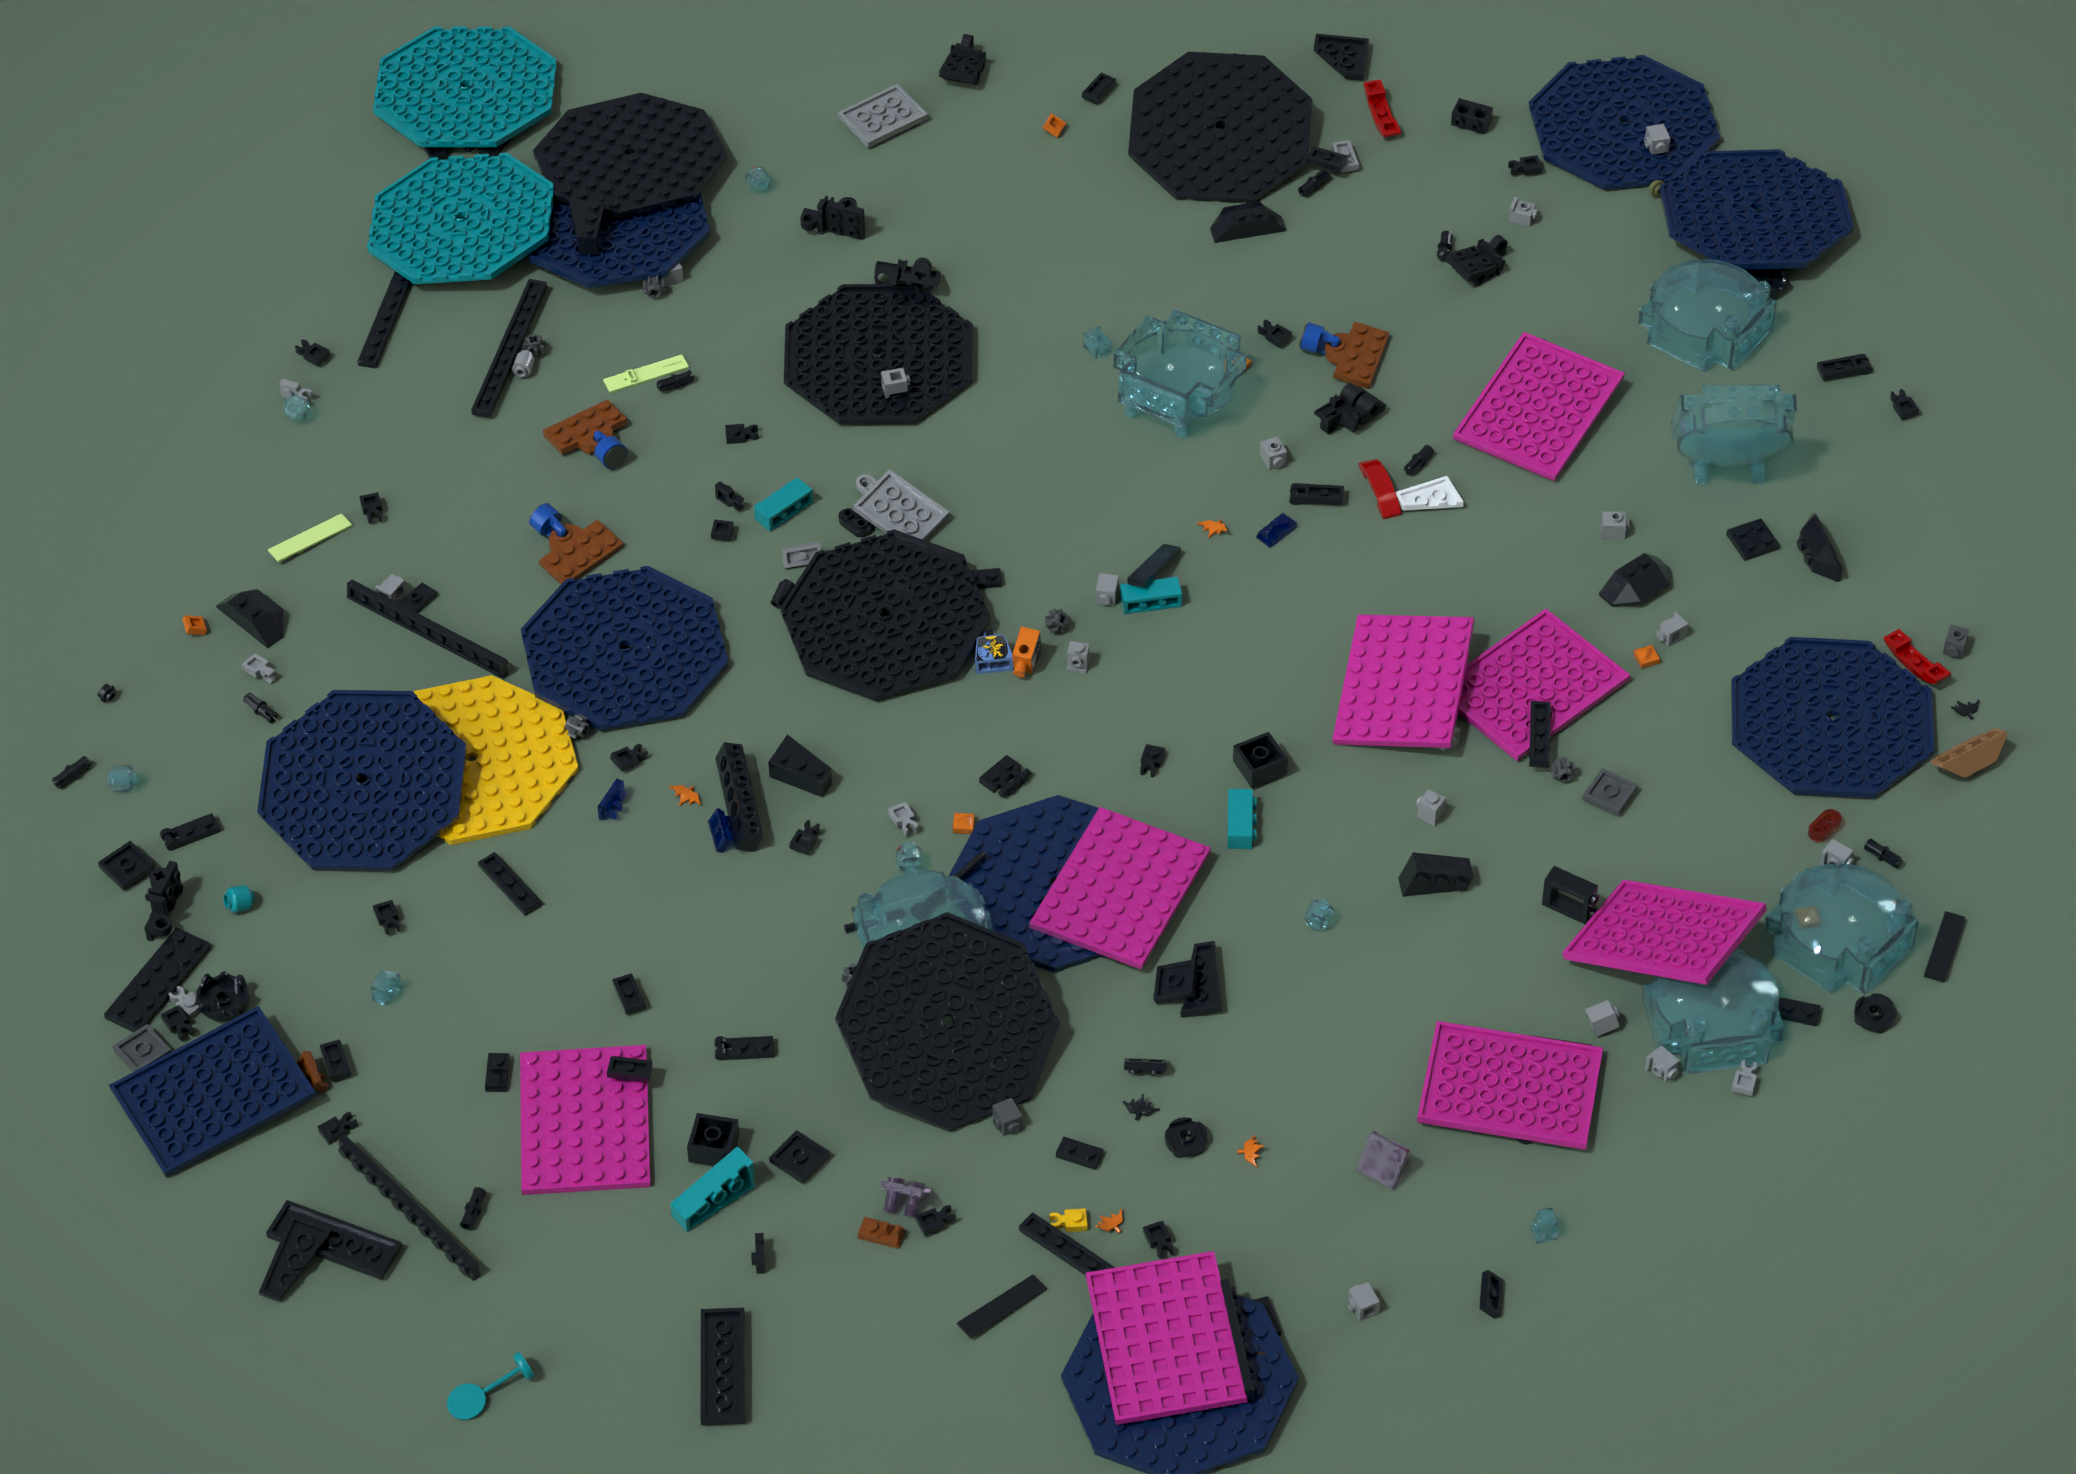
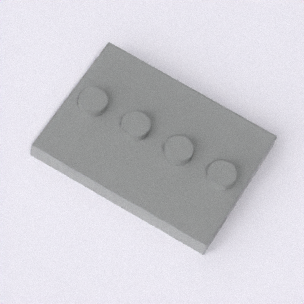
M896 84L839 111L838 118L869 148L927 120L928 114Z
M890 469L853 505V511L885 534H887V531L895 529L926 540L949 516L948 510Z

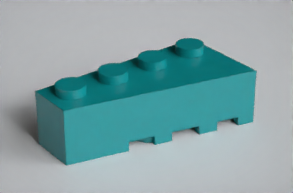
M737 1146L670 1203L671 1216L688 1232L755 1188L753 1161Z

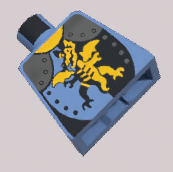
M989 629L984 632L983 637L977 638L976 674L1013 671L1012 652L1004 635H996L994 630Z

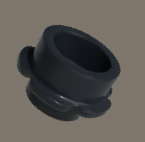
M105 684L99 690L97 696L101 698L102 702L106 700L110 702L116 694L114 692L115 687Z

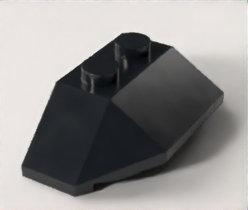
M1258 201L1224 207L1212 224L1210 231L1214 243L1285 232L1286 227L1282 216Z
M1812 513L1800 531L1797 547L1799 551H1802L1804 562L1806 565H1809L1813 573L1835 582H1840L1843 570L1841 563L1817 514Z
M1643 553L1617 569L1599 592V596L1612 607L1641 604L1670 586V567L1658 557Z
M258 589L232 594L216 605L217 609L266 648L271 647L283 638L284 610Z

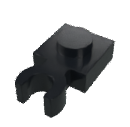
M1538 155L1521 157L1520 162L1515 160L1508 162V168H1511V175H1517L1520 172H1523L1524 175L1542 173V165Z
M1268 320L1263 321L1264 327L1257 326L1259 334L1266 335V340L1280 348L1292 338L1291 331L1279 324L1272 326Z
M301 340L303 347L295 346L297 354L303 355L305 360L317 366H320L330 356L329 349L317 343L311 346L307 340Z
M1900 389L1899 396L1895 395L1893 391L1891 392L1890 399L1894 402L1893 408L1901 420L1919 414L1917 405L1911 397L1905 398V391L1903 389Z
M744 424L725 425L727 444L746 443L745 439L747 438L750 440L759 439L758 425H750L744 428Z
M721 481L715 485L717 500L728 507L733 506L739 512L745 507L741 504L744 498L740 495H735L732 487L725 485Z
M379 493L359 496L363 515L367 514L368 523H372L371 519L373 517H377L379 522H381L382 515L380 511H382Z
M641 744L635 745L632 750L627 746L611 753L610 759L622 772L638 765L639 760H645L648 756V751L640 752L642 749Z
M1146 744L1141 757L1140 775L1149 770L1151 771V777L1155 776L1156 767H1161L1166 748Z
M807 820L804 824V831L798 829L790 841V849L808 855L817 841L820 824L817 823L816 827L810 828V820Z
M393 900L373 905V911L379 926L384 924L385 934L389 935L390 927H395L397 932H399L400 926L397 921L399 916Z
M179 1005L160 1014L162 1021L170 1032H177L179 1040H184L182 1034L184 1032H188L191 1036L193 1035V1029L189 1025V1018Z
M347 1112L342 1116V1119L338 1120L335 1116L317 1126L328 1145H331L338 1141V1138L345 1134L347 1136V1129H355L358 1126V1122L356 1119L349 1122L352 1119V1113Z
M946 1205L939 1212L933 1208L916 1215L915 1219L924 1236L944 1229V1223L955 1222L956 1214L947 1215V1213L951 1212V1206Z
M1163 1220L1143 1227V1233L1150 1248L1157 1247V1256L1160 1259L1163 1258V1250H1167L1170 1255H1173V1246L1169 1243L1171 1242V1236Z
M755 1233V1252H751L752 1265H756L757 1274L765 1273L764 1233Z

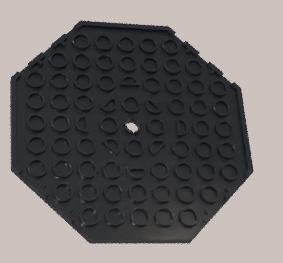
M1187 52L1134 89L1128 156L1176 200L1190 198L1194 199V201L1209 202V200H1220V202L1235 203V201L1257 202L1308 165L1306 157L1309 154L1312 98L1264 55ZM1216 125H1225V128L1218 129Z
M637 93L567 110L533 150V156L538 162L542 175L554 184L553 194L555 201L569 204V200L605 202L606 215L615 218L626 217L627 213L636 212V214L651 211L652 207L661 206V208L676 205L677 201L681 200L686 202L694 201L728 159L727 152L704 109L645 93Z
M842 284L832 295L828 294L818 301V305L814 308H808L799 315L797 320L794 322L790 321L785 325L784 384L839 425L916 424L972 383V322L962 319L958 312L949 306L945 307L941 304V300L931 293L927 294L918 284ZM881 352L882 354L878 357L875 353ZM903 368L905 375H909L910 386H907L908 391L891 394L889 398H885L881 385V372Z
M895 529L887 531V534L878 537L873 535L862 538L860 542L854 544L848 542L835 546V549L826 552L824 550L817 551L780 607L782 618L805 674L874 701L956 678L975 648L977 638L982 636L991 621L990 613L984 604V599L977 588L964 554ZM885 612H888V613L891 614V615L886 616V617H883V618H882V616H881V614H882V613H885Z
M948 912L930 920L927 919L916 923L904 930L895 931L875 941L867 942L840 1004L835 1021L869 1098L948 1132L992 1115V1105L1012 1098L1016 1105L1030 1100L1060 1026L1058 1016L1055 1015L1048 994L1039 980L1040 977L1028 956L1025 944ZM945 1016L951 1017L953 1024L945 1026L942 1018Z

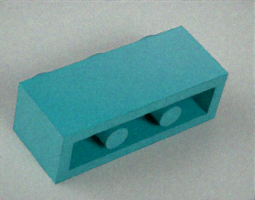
M798 477L754 506L755 520L771 532L813 503V489Z
M1178 577L1152 580L1145 588L1129 585L1128 583L1120 584V600L1124 615L1182 607V592Z
M1228 789L1227 849H1252V841H1256V829H1252V825H1256V813H1253V810H1256L1257 798L1253 797V789Z

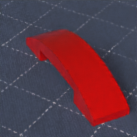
M1381 79L1363 82L1367 103L1379 133L1383 138L1401 135L1398 122L1393 118L1385 98L1386 92Z
M1378 459L1360 462V470L1364 478H1367L1377 499V507L1382 518L1388 519L1401 516V509L1394 487L1382 463Z
M1900 629L1884 637L1883 640L1893 655L1918 678L1931 684H1937L1951 676V672L1939 662L1933 664L1911 645L1912 639Z

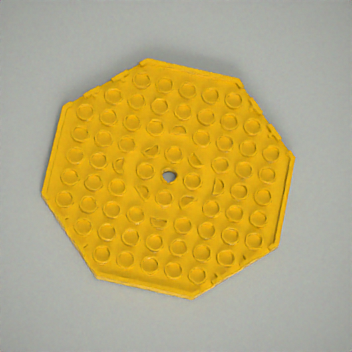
M490 675L413 691L467 745L460 817L438 835V837L444 839L450 845L532 829L536 824L537 818L546 812L552 804L551 801L556 795H560L570 778L579 771L571 738L567 735L569 731L565 729L566 720L563 711L536 698L534 694ZM471 755L472 757L477 758L474 761L467 760L468 758H470Z

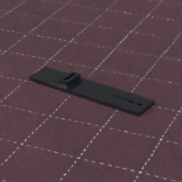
M1031 1275L957 1322V1325L971 1339L1046 1291L1047 1288L1034 1275Z

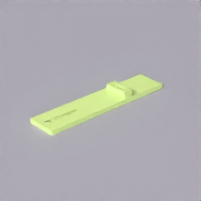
M681 354L634 370H627L624 373L605 378L603 382L609 393H613L689 369V366Z
M341 513L268 549V552L279 563L352 527V524Z

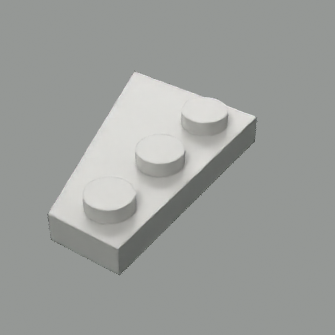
M1448 476L1395 492L1403 511L1463 507L1464 504Z

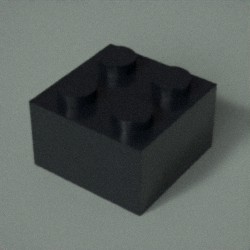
M1270 732L1233 745V762L1251 788L1287 775L1288 758Z
M697 1113L687 1145L688 1162L715 1166L734 1150L740 1135L738 1119Z

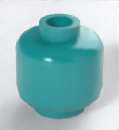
M244 884L229 887L223 895L225 908L233 913L250 910L253 902H255L254 891Z

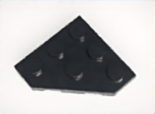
M1316 34L1314 51L1344 78L1363 80L1369 46L1368 38Z

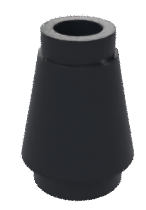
M787 579L779 582L770 603L779 609L795 584Z

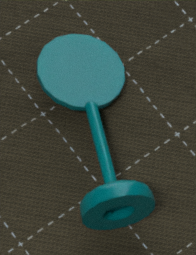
M518 1351L513 1355L517 1368L484 1389H481L478 1385L468 1383L457 1386L452 1390L447 1398L449 1413L459 1420L473 1419L483 1411L486 1405V1393L519 1372L527 1380L533 1379L535 1375L522 1354Z

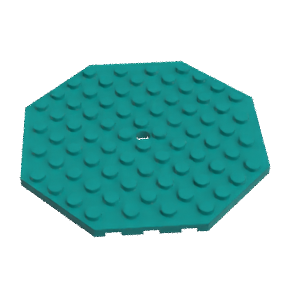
M434 26L380 58L379 61L380 67L377 75L373 114L419 147H498L552 113L557 67L556 58L510 26H503L502 29H492V26H477V29H467V26H452V29H442V26Z
M500 153L499 156L490 157L489 154L474 155V158L449 156V159L439 160L438 157L430 158L375 195V206L372 211V224L370 225L369 242L367 243L368 253L413 284L491 280L548 241L554 184L508 153Z

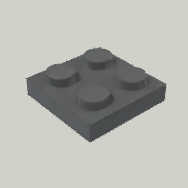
M1602 768L1584 792L1582 800L1619 816L1636 792L1638 784Z
M148 1024L113 1045L114 1052L133 1072L172 1052Z

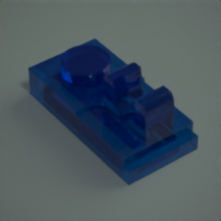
M1282 513L1266 527H1263L1258 532V535H1256V538L1271 548L1296 529L1297 522Z
M616 778L597 806L599 820L603 821V819L607 820V818L616 819L617 812L614 810L622 811V804L619 802L623 801L626 795L623 780Z
M719 808L712 814L708 824L716 852L724 853L733 839L731 826L728 825L730 822L729 817L725 816L724 811Z

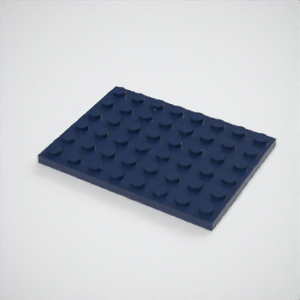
M259 1006L109 1085L113 1095L165 1177L176 1173L317 1097L315 1090Z

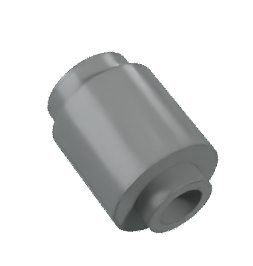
M522 350L517 354L512 367V371L516 376L525 378L530 375L535 362L533 353L528 350Z

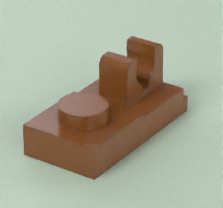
M303 1051L297 1061V1065L315 1092L325 1091L329 1085L327 1082H323L326 1077L325 1074L318 1073L316 1061L311 1051Z
M864 1217L858 1231V1239L899 1249L905 1229L900 1225L889 1224V1222Z

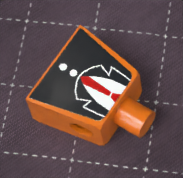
M1022 626L1020 628L1012 654L1013 674L1017 677L1023 678L1025 673L1031 674L1034 672L1042 652L1039 630Z

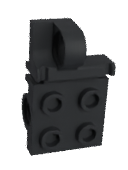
M964 34L961 44L951 45L950 53L939 70V77L978 85L981 72L985 68L986 51L982 52L981 50L974 49L973 35Z
M825 195L824 199H820L817 211L808 208L803 209L800 223L801 228L811 231L817 228V233L823 235L826 228H828V232L860 240H863L865 237L864 209L857 207V202L854 198L844 197L839 202H834V197L828 200V196Z
M1501 235L1495 236L1489 243L1485 242L1484 239H1480L1477 247L1474 245L1446 255L1445 261L1467 281H1471L1475 286H1480L1488 279L1489 275L1495 277V274L1497 276L1500 275L1505 265V260L1501 256L1506 254L1508 242Z
M918 258L913 267L907 266L908 260L902 261L901 259L898 260V264L882 261L876 262L874 278L876 284H890L891 282L892 285H896L898 279H901V281H905L904 283L908 285L918 283L923 284V287L926 288L938 286L941 271L932 270V264L927 258ZM881 273L886 274L888 281L880 282L878 275Z
M1348 383L1343 387L1340 396L1336 394L1334 398L1330 397L1329 403L1316 409L1314 415L1321 419L1320 429L1327 434L1333 433L1339 423L1355 432L1357 431L1358 424L1361 425L1385 411L1386 404L1360 386Z
M169 860L166 868H155L149 874L151 888L148 889V894H145L146 901H150L152 912L144 927L148 941H152L154 936L164 937L172 932L169 913L174 910L175 901L183 892V884H181L180 879L181 873L178 870L177 862Z

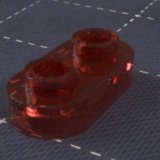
M1833 809L1822 812L1809 825L1808 836L1810 839L1817 842L1826 840L1839 828L1842 819L1841 814Z

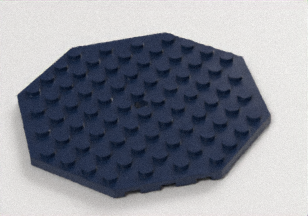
M1636 55V58L1632 59L1616 57L1611 58V61L1602 62L1601 59L1586 60V63L1582 64L1568 62L1529 101V111L1543 159L1604 190L1648 186L1655 180H1661L1667 184L1671 181V177L1680 171H1687V166L1690 163L1700 160L1705 152L1711 151L1720 142V134L1716 128V121L1710 109L1708 96L1706 97L1704 84L1645 55ZM1664 124L1670 136L1669 152L1651 155L1649 148H1646L1644 143L1646 127Z
M1780 149L1707 151L1700 160L1690 163L1687 166V171L1678 172L1671 177L1670 182L1667 184L1663 183L1660 186L1659 192L1669 237L1731 270L1807 268L1853 232L1854 226L1842 181L1837 178L1833 180L1827 177V173L1817 168L1811 169L1807 167L1805 162L1796 157L1791 159L1785 156V152Z
M701 192L694 201L690 202L681 200L677 201L676 205L665 208L656 206L652 207L651 211L636 214V212L627 213L626 217L623 218L606 215L607 220L598 255L579 254L569 204L555 201L553 198L548 241L528 254L531 263L587 288L647 280L648 276L651 278L656 276L658 278L667 277L678 263L681 264L710 236V228Z
M650 566L640 567V570L629 571V569L613 571V574L603 576L601 573L587 575L586 578L578 580L568 578L521 628L535 697L571 716L581 714L587 717L586 723L600 731L684 717L728 666V657L722 633L720 632L713 598ZM627 645L630 647V649L627 648L620 650L621 646Z
M1789 637L1779 648L1775 647L1765 655V658L1759 662H1754L1741 675H1736L1732 678V745L1793 794L1876 798L1934 755L1932 689L1926 684L1923 686L1916 680L1917 677L1907 669H1902L1896 665V661L1885 652L1882 654L1875 648L1876 645L1871 641ZM1828 715H1835L1837 718L1832 720Z
M332 690L320 703H315L306 710L302 717L298 720H293L284 727L283 731L275 738L271 737L267 740L257 812L312 870L393 871L459 819L467 745L413 691ZM360 777H367V781L362 784L358 782Z
M1056 795L979 820L947 878L948 881L981 851L986 853V858L950 889L965 920L1024 943L1028 956L1034 966L1055 973L1063 971L1064 967L1073 964L1078 966L1089 962L1091 958L1100 956L1101 954L1029 927L1031 919L1053 885L1051 882L1056 880L1099 808Z
M1237 1295V1299H1234V1304H1239L1241 1313L1238 1322L1243 1323L1245 1336H1242V1340L1248 1343L1249 1354L1246 1355V1358L1252 1361L1254 1373L1250 1374L1251 1379H1256L1258 1392H1254L1255 1401L1119 1425L1115 1423L1094 1315L1092 1314L1061 1374V1381L1069 1394L1070 1401L1075 1412L1078 1414L1094 1454L1147 1474H1206L1214 1471L1216 1467L1225 1464L1228 1466L1244 1460V1457L1252 1454L1259 1455L1264 1453L1299 1382L1298 1375L1264 1305Z

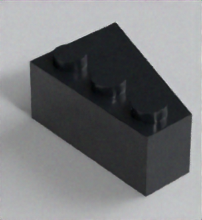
M787 734L768 762L769 777L823 798L832 785L831 768Z

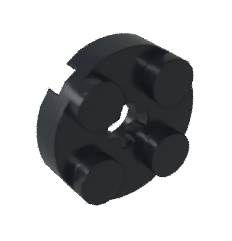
M1872 993L1871 996L1865 997L1864 995L1857 1000L1854 1008V1021L1866 1030L1882 1034L1894 1024L1897 1011L1890 998L1882 994ZM1879 1011L1878 1015H1874L1871 1012Z
M1182 1117L1175 1119L1165 1131V1144L1176 1158L1195 1156L1202 1153L1206 1148L1207 1130L1201 1122L1192 1121V1118ZM1185 1134L1187 1137H1191L1188 1140L1182 1139Z

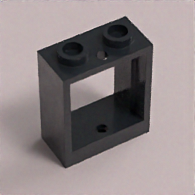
M1553 866L1544 879L1542 905L1586 925L1598 909L1596 907L1599 899L1597 894L1598 885ZM1559 890H1562V891H1564V892H1566V893H1568V894H1571V895H1573V896H1575V897H1577V898H1579V899H1582V900H1584V902L1581 903V902H1579V901H1577V900H1574V899H1572V898H1570V897H1568V896H1566V895H1563V894L1559 893Z

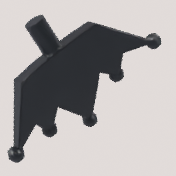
M1979 699L1974 704L1967 702L1968 705L1957 701L1959 707L1955 705L1954 707L1951 706V709L1961 716L1968 715L1970 720L1974 718L1972 713L1977 711Z
M1144 1094L1141 1095L1136 1103L1134 1099L1130 1103L1122 1102L1129 1113L1136 1114L1135 1120L1137 1121L1140 1115L1148 1117L1160 1110L1159 1108H1151V1102L1146 1105Z

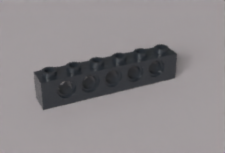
M724 742L715 759L736 850L755 852L763 838V832L743 745Z

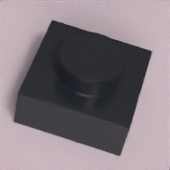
M714 519L711 539L730 541L734 522Z

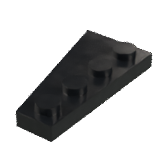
M1215 941L1194 944L1191 960L1196 959L1199 964L1195 997L1183 999V1007H1181L1180 1011L1181 1018L1223 1012Z
M292 1214L261 1285L259 1295L280 1302L333 1232L332 1229Z

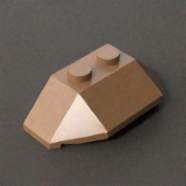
M1993 728L1937 755L1931 760V763L1962 778L1971 777L1973 773L1986 769L1990 764L1997 761L2006 740L2007 731Z

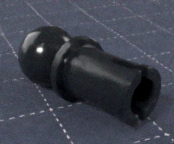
M1447 230L1441 233V240L1438 244L1437 258L1440 261H1445L1446 255L1451 253L1452 250L1451 241L1453 235L1452 232Z

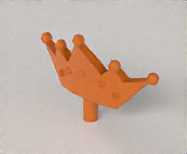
M1221 519L1217 522L1207 520L1197 523L1204 526V531L1209 529L1208 538L1216 532L1220 534L1222 531H1227Z
M683 785L670 786V788L676 791L675 796L680 795L679 806L689 801L690 805L693 802L701 804L698 793L692 791L694 786H691L689 789Z
M1253 1136L1244 1142V1149H1239L1237 1152L1238 1154L1244 1153L1245 1160L1258 1167L1254 1160L1259 1155L1255 1153L1263 1148L1264 1145H1257L1258 1140H1254L1256 1136Z
M1120 1209L1118 1215L1112 1213V1218L1101 1215L1100 1218L1103 1222L1099 1221L1100 1225L1096 1224L1095 1227L1108 1232L1115 1229L1120 1233L1121 1230L1117 1226L1123 1221V1209Z

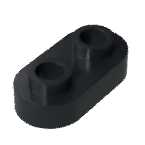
M846 508L839 512V523L849 532L860 538L871 534V523L853 511V509Z

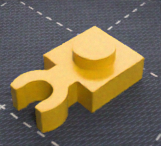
M1086 1208L1064 1210V1215L1059 1213L1049 1214L1050 1221H1057L1050 1224L1059 1230L1065 1227L1066 1232L1087 1231Z

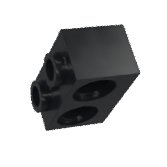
M1459 98L1452 111L1451 125L1485 134L1492 122L1493 107Z

